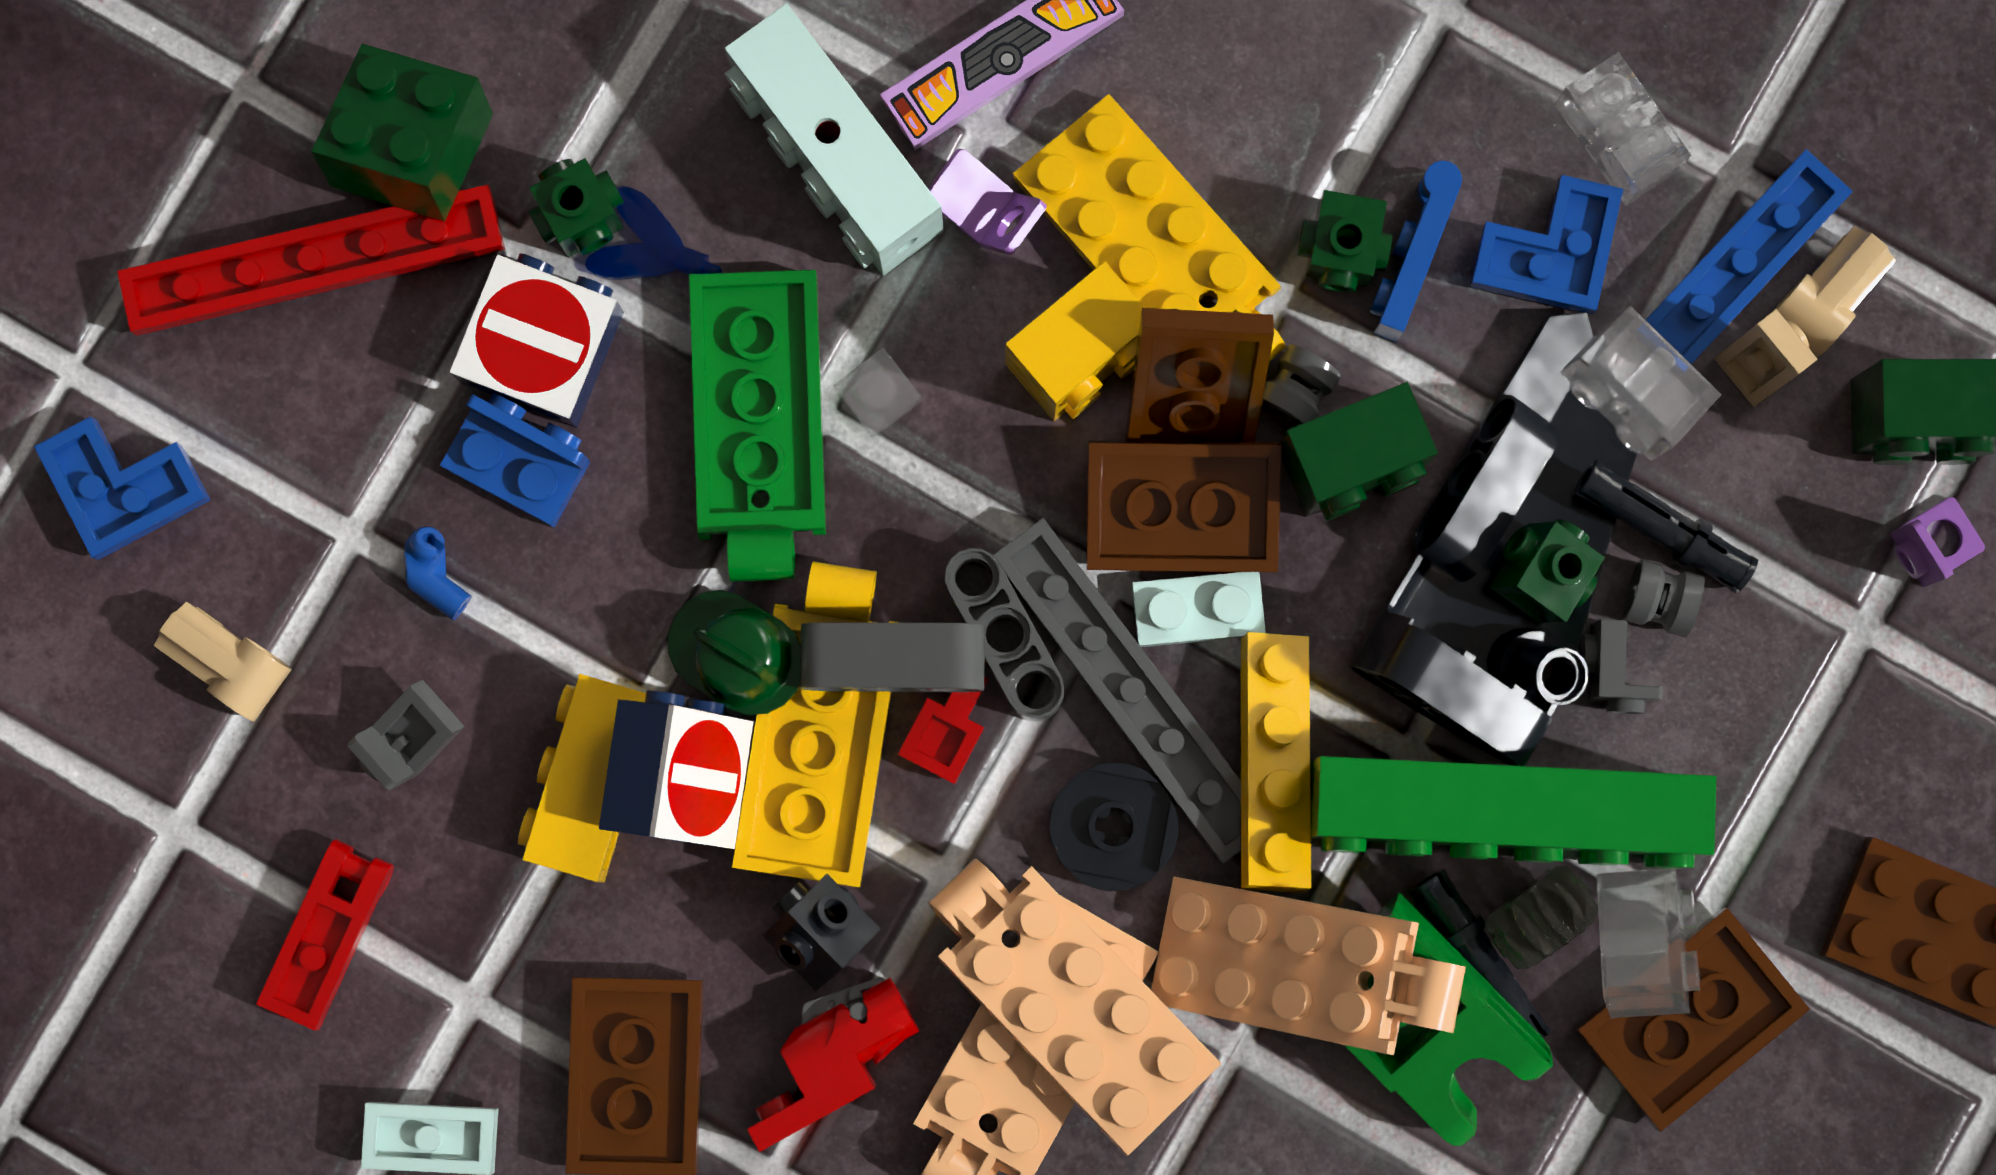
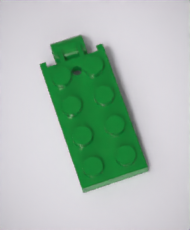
M816 270L689 274L698 539L712 540V534H728L727 555L730 582L795 579L793 531L813 530V536H826ZM760 492L767 493L770 497L768 505L763 508H757L752 503L753 497Z

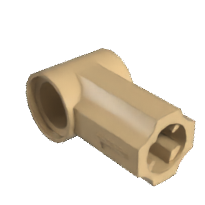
M1854 226L1846 235L1842 236L1824 257V260L1811 275L1806 274L1775 309L1778 310L1784 319L1792 321L1804 332L1809 343V349L1818 358L1853 321L1856 316L1853 312L1854 309L1896 262V259L1889 252L1888 246L1874 234Z
M185 602L177 611L170 615L159 630L158 639L154 644L160 651L208 684L209 687L206 690L215 698L252 722L256 720L292 670L283 661L246 637L243 640L226 629L219 621L189 602Z

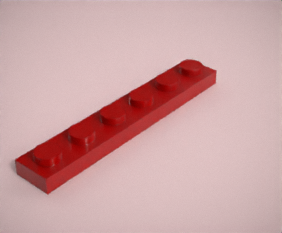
M487 184L459 191L445 221L393 206L118 270L117 274L130 332L139 336L505 250L493 192Z

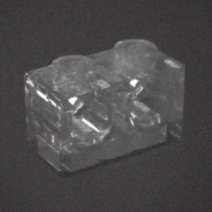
M1619 52L1566 86L1554 104L1609 184L1614 187L1623 188L1621 201L1625 206L1675 174L1692 156Z

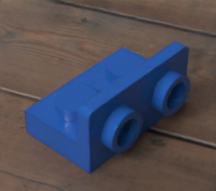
M492 393L488 402L472 394L466 404L470 412L440 466L554 528L590 464V460L577 450L582 440L549 422L543 432L522 421L526 410L496 393Z

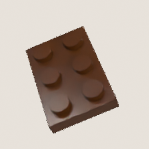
M1142 308L1125 441L1255 442L1274 338L1273 315Z
M1088 440L1087 570L1278 572L1281 444L1272 442Z
M1866 837L1820 956L1996 1029V888L1878 838Z
M1721 908L1574 1028V1030L1655 1130L1662 1132L1808 1012L1810 1008L1728 908Z
M572 977L565 1174L698 1175L704 980Z

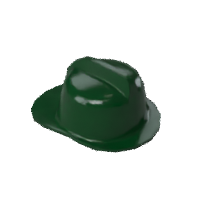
M724 590L703 592L687 601L675 615L668 633V655L675 672L689 685L718 703L725 704L724 706L728 709L745 715L768 714L784 706L799 688L801 644L796 633L780 619L745 598Z

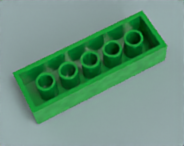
M1320 756L1310 761L1311 839H1321V851L1366 852L1367 841L1385 842L1386 855H1432V845H1450L1449 858H1497L1498 848L1514 849V861L1563 862V851L1578 852V864L1629 865V854L1643 855L1642 867L1694 868L1695 857L1714 855L1717 776Z

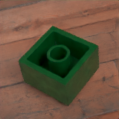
M362 43L311 152L330 187L445 221L491 121L493 112L478 77Z
M1882 359L1850 379L1852 454H1872L1873 464L1876 465L1912 463V456L1936 454V464L1963 465L1975 463L1976 456L1994 454V447L1996 446V359Z
M1408 381L1286 431L1280 441L1281 459L1305 517L1322 512L1325 521L1337 518L1361 507L1360 503L1367 499L1365 493L1377 488L1381 489L1384 497H1388L1418 484V479L1427 475L1425 467L1438 454Z

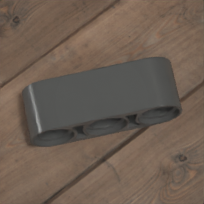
M978 548L959 551L951 558L945 572L946 587L954 606L964 623L985 625V662L1010 708L1017 716L1027 721L1039 722L1049 719L1058 711L1063 702L1065 686L1061 674L996 558L991 553ZM971 563L985 566L991 572L993 578L990 588L984 594L978 596H968L962 593L956 585V576L959 570ZM1000 619H1011L1022 628L1023 640L1020 646L1007 653L996 651L988 644L986 639V632L989 626ZM1032 674L1042 675L1052 683L1054 697L1048 705L1043 708L1032 709L1021 703L1017 696V687L1026 676Z
M970 623L801 624L799 689L853 692L984 691L985 625Z

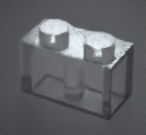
M1630 305L1608 320L1560 372L1571 383L1572 393L1582 404L1590 409L1599 410L1616 427V434L1620 441L1633 452L1644 454L1650 461L1675 447L1722 395Z
M1676 868L1597 874L1603 999L1610 1017L1690 1013L1688 991L1700 990L1697 952H1686L1684 929H1696L1693 890L1681 889Z

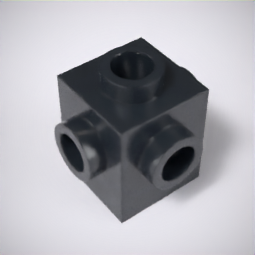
M826 874L809 890L799 881L772 907V910L780 918L762 936L774 947L775 953L781 962L790 969L796 970L817 991L840 972L881 929L859 907L854 895L846 888L839 886Z

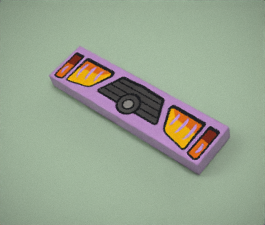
M1026 0L880 94L881 101L913 149L917 150L1124 16V9L1118 0Z

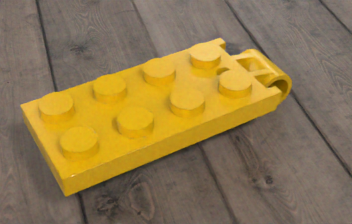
M1110 94L1106 95L1013 172L1014 181L1027 196L1039 198L1047 205L1043 214L1088 265L1095 270L1106 261L1145 308L1261 314L1255 310V307L1268 296L1272 297L1281 289V285ZM1205 296H1211L1216 299L1217 303L1212 308H1205L1201 306L1200 300ZM1275 328L1269 361L1286 348L1282 337Z
M813 561L807 586L805 611L789 609L788 605L775 604L773 616L780 619L796 633L800 644L801 624L878 623L869 621L877 571ZM798 688L797 692L784 706L768 714L756 716L732 868L819 881L824 875L828 874L837 884L861 887L891 692L811 691Z

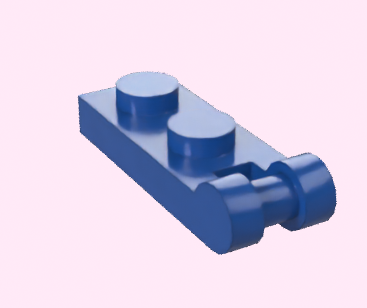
M1449 161L1434 162L1428 167L1419 182L1416 193L1423 208L1417 223L1405 220L1392 255L1402 258L1394 281L1382 278L1369 313L1379 316L1373 334L1395 343L1398 342L1405 331L1461 187V172L1456 165Z

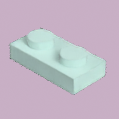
M1237 572L1132 582L1137 643L1140 647L1234 639L1243 637L1247 632L1266 633L1260 572Z
M367 1102L365 1103L361 1169L492 1175L495 1172L498 1108Z

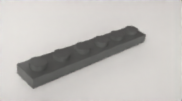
M1042 518L993 554V556L1000 563L1010 583L1220 863L1224 864L1241 851V780L1045 519Z

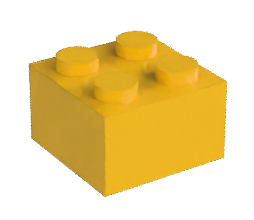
M1104 261L1005 344V365L1053 421H1056L1065 412L1074 419L1101 396L1098 390L1103 386L1102 381L1115 371L1122 379L1134 370L1141 311L1145 307Z

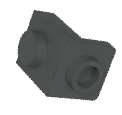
M1601 619L1591 624L1590 634L1582 635L1579 646V654L1584 658L1589 673L1588 700L1606 701L1607 713L1645 714V703L1663 700V686L1625 685L1627 620Z
M421 680L410 685L373 726L356 734L347 745L359 759L363 770L371 778L379 781L385 789L392 790L420 775L465 726L425 681Z

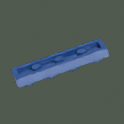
M1805 149L1631 335L1673 374L1679 377L1853 191L1812 153Z

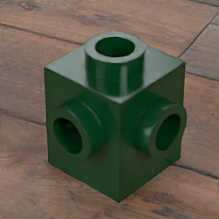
M586 158L576 163L572 159H565L549 166L539 174L538 177L541 182L529 187L538 206L530 209L528 213L546 245L557 239L568 257L578 252L581 255L589 254L602 248L614 238V233L624 228L614 211V208L624 203L608 171L605 169L595 175ZM583 194V202L580 207L575 210L562 208V205Z
M1324 190L1318 202L1315 220L1304 218L1297 256L1308 258L1305 276L1319 278L1318 286L1323 289L1341 293H1354L1357 286L1368 287L1375 270L1385 272L1392 244V234L1382 232L1387 201ZM1338 241L1348 243L1352 249L1343 248L1339 245Z
M1556 519L1553 522L1528 523L1526 526L1518 529L1507 542L1503 550V557L1506 560L1489 588L1538 623L1567 622L1573 610L1581 606L1593 593L1597 584V577L1594 575L1605 557L1587 545L1590 538L1582 529L1568 521Z

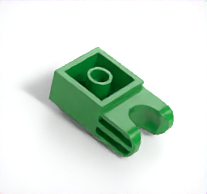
M1398 893L1375 915L1419 923L1413 956L1466 967L1454 1033L1400 1022L1394 1055L1347 1045L1344 1046L1391 1093L1395 1090L1446 1142L1453 1146H1463L1475 1136L1477 1109L1471 1099L1461 1089L1455 1076V1070L1468 1060L1485 1058L1504 1065L1515 1076L1524 1081L1540 1078L1553 1066L1552 1054L1549 1045L1543 1037ZM1371 975L1367 981L1369 989H1371V987L1374 984L1373 975Z

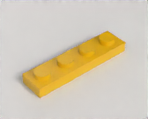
M1247 632L1241 637V889L1304 893L1311 889L1309 636Z

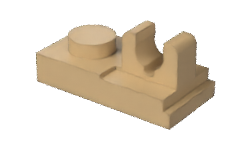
M1775 309L1713 359L1751 405L1755 407L1814 363L1817 357L1809 349V343L1804 332L1792 321L1784 319L1778 310Z

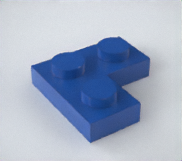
M1561 175L1557 181L1546 235L1486 221L1482 228L1469 287L1593 315L1598 308L1623 188Z
M90 416L34 446L91 558L96 560L106 557L211 501L187 453L178 442L123 470L100 424Z

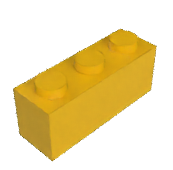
M580 673L576 686L568 684L565 686L556 712V721L564 723L557 748L547 746L537 774V783L545 785L538 810L528 808L518 836V844L526 847L522 860L595 882H605L619 836V832L599 830L618 699L645 702L646 693Z

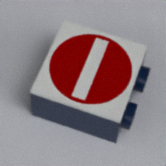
M520 253L517 261L497 254L450 373L461 384L490 395L496 393L518 406L578 428L624 311L617 300L611 298L613 290L602 283L578 276L574 284L553 276L555 268L552 265L532 256Z
M646 690L645 702L618 699L599 830L735 849L753 721L724 716L725 704L686 699L684 707V695Z

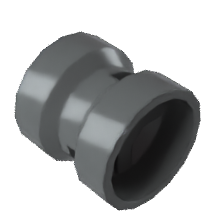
M1288 344L1278 361L1279 373L1274 380L1266 381L1261 406L1275 417L1296 427L1318 417L1319 410L1317 405L1322 396L1332 394L1342 375L1331 364L1314 353L1297 345Z
M1640 559L1628 586L1623 607V620L1640 625L1649 621L1662 624L1667 633L1687 637L1695 623L1702 601L1705 583L1704 576L1686 571L1679 575L1664 572L1661 564Z

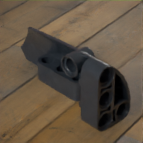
M1587 313L1546 316L1421 521L1412 543L1413 549L1417 552L1349 664V667L1358 675L1404 705L1511 766H1525L1551 724V716L1558 705H1568L1577 700L1585 690L1588 682V668L1584 658L1578 653L1596 587L1591 596L1581 606L1573 610L1567 622L1538 623L1489 588L1506 560L1503 557V550L1511 536L1528 523L1553 522L1556 519H1562L1582 529L1590 538L1587 545L1605 557L1617 519L1582 497L1576 496L1574 490L1584 471L1596 459L1629 481L1641 444L1607 374L1595 343ZM1604 560L1600 565L1599 569L1597 570L1596 574L1594 575L1597 577V583L1599 580ZM1551 660L1552 674L1544 685L1542 682V672L1545 665Z

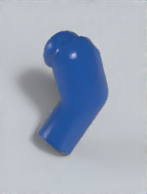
M429 526L420 527L413 531L404 546L406 584L412 592L454 621L465 610L472 595L446 577L445 540L443 535L437 529Z

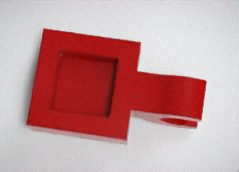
M984 677V689L989 681L986 677ZM983 691L952 692L945 706L927 698L898 755L956 784L985 729L980 724L968 719Z

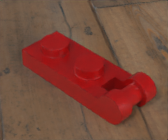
M337 839L331 842L318 867L256 1003L260 1007L314 1031L320 1030L374 909L386 890L394 871L393 864L378 857H375L371 862L353 854V846ZM341 877L360 885L352 902L333 894Z

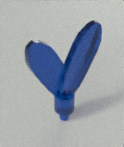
M626 186L617 189L624 201L623 204L617 206V210L625 223L643 243L604 247L591 254L585 261L588 272L606 280L650 277L667 274L675 270L686 274L722 273L720 266L709 262V255L684 246L680 236L670 222L644 193Z

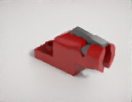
M879 977L804 1004L802 1025L795 1027L780 1050L804 1097L794 1101L790 1092L787 1091L754 1109L760 1121L751 1125L747 1130L759 1152L875 1089L877 1085L865 1063L873 1060L875 1065H877L905 1039L919 1032L909 1009L890 977L886 980L884 977Z

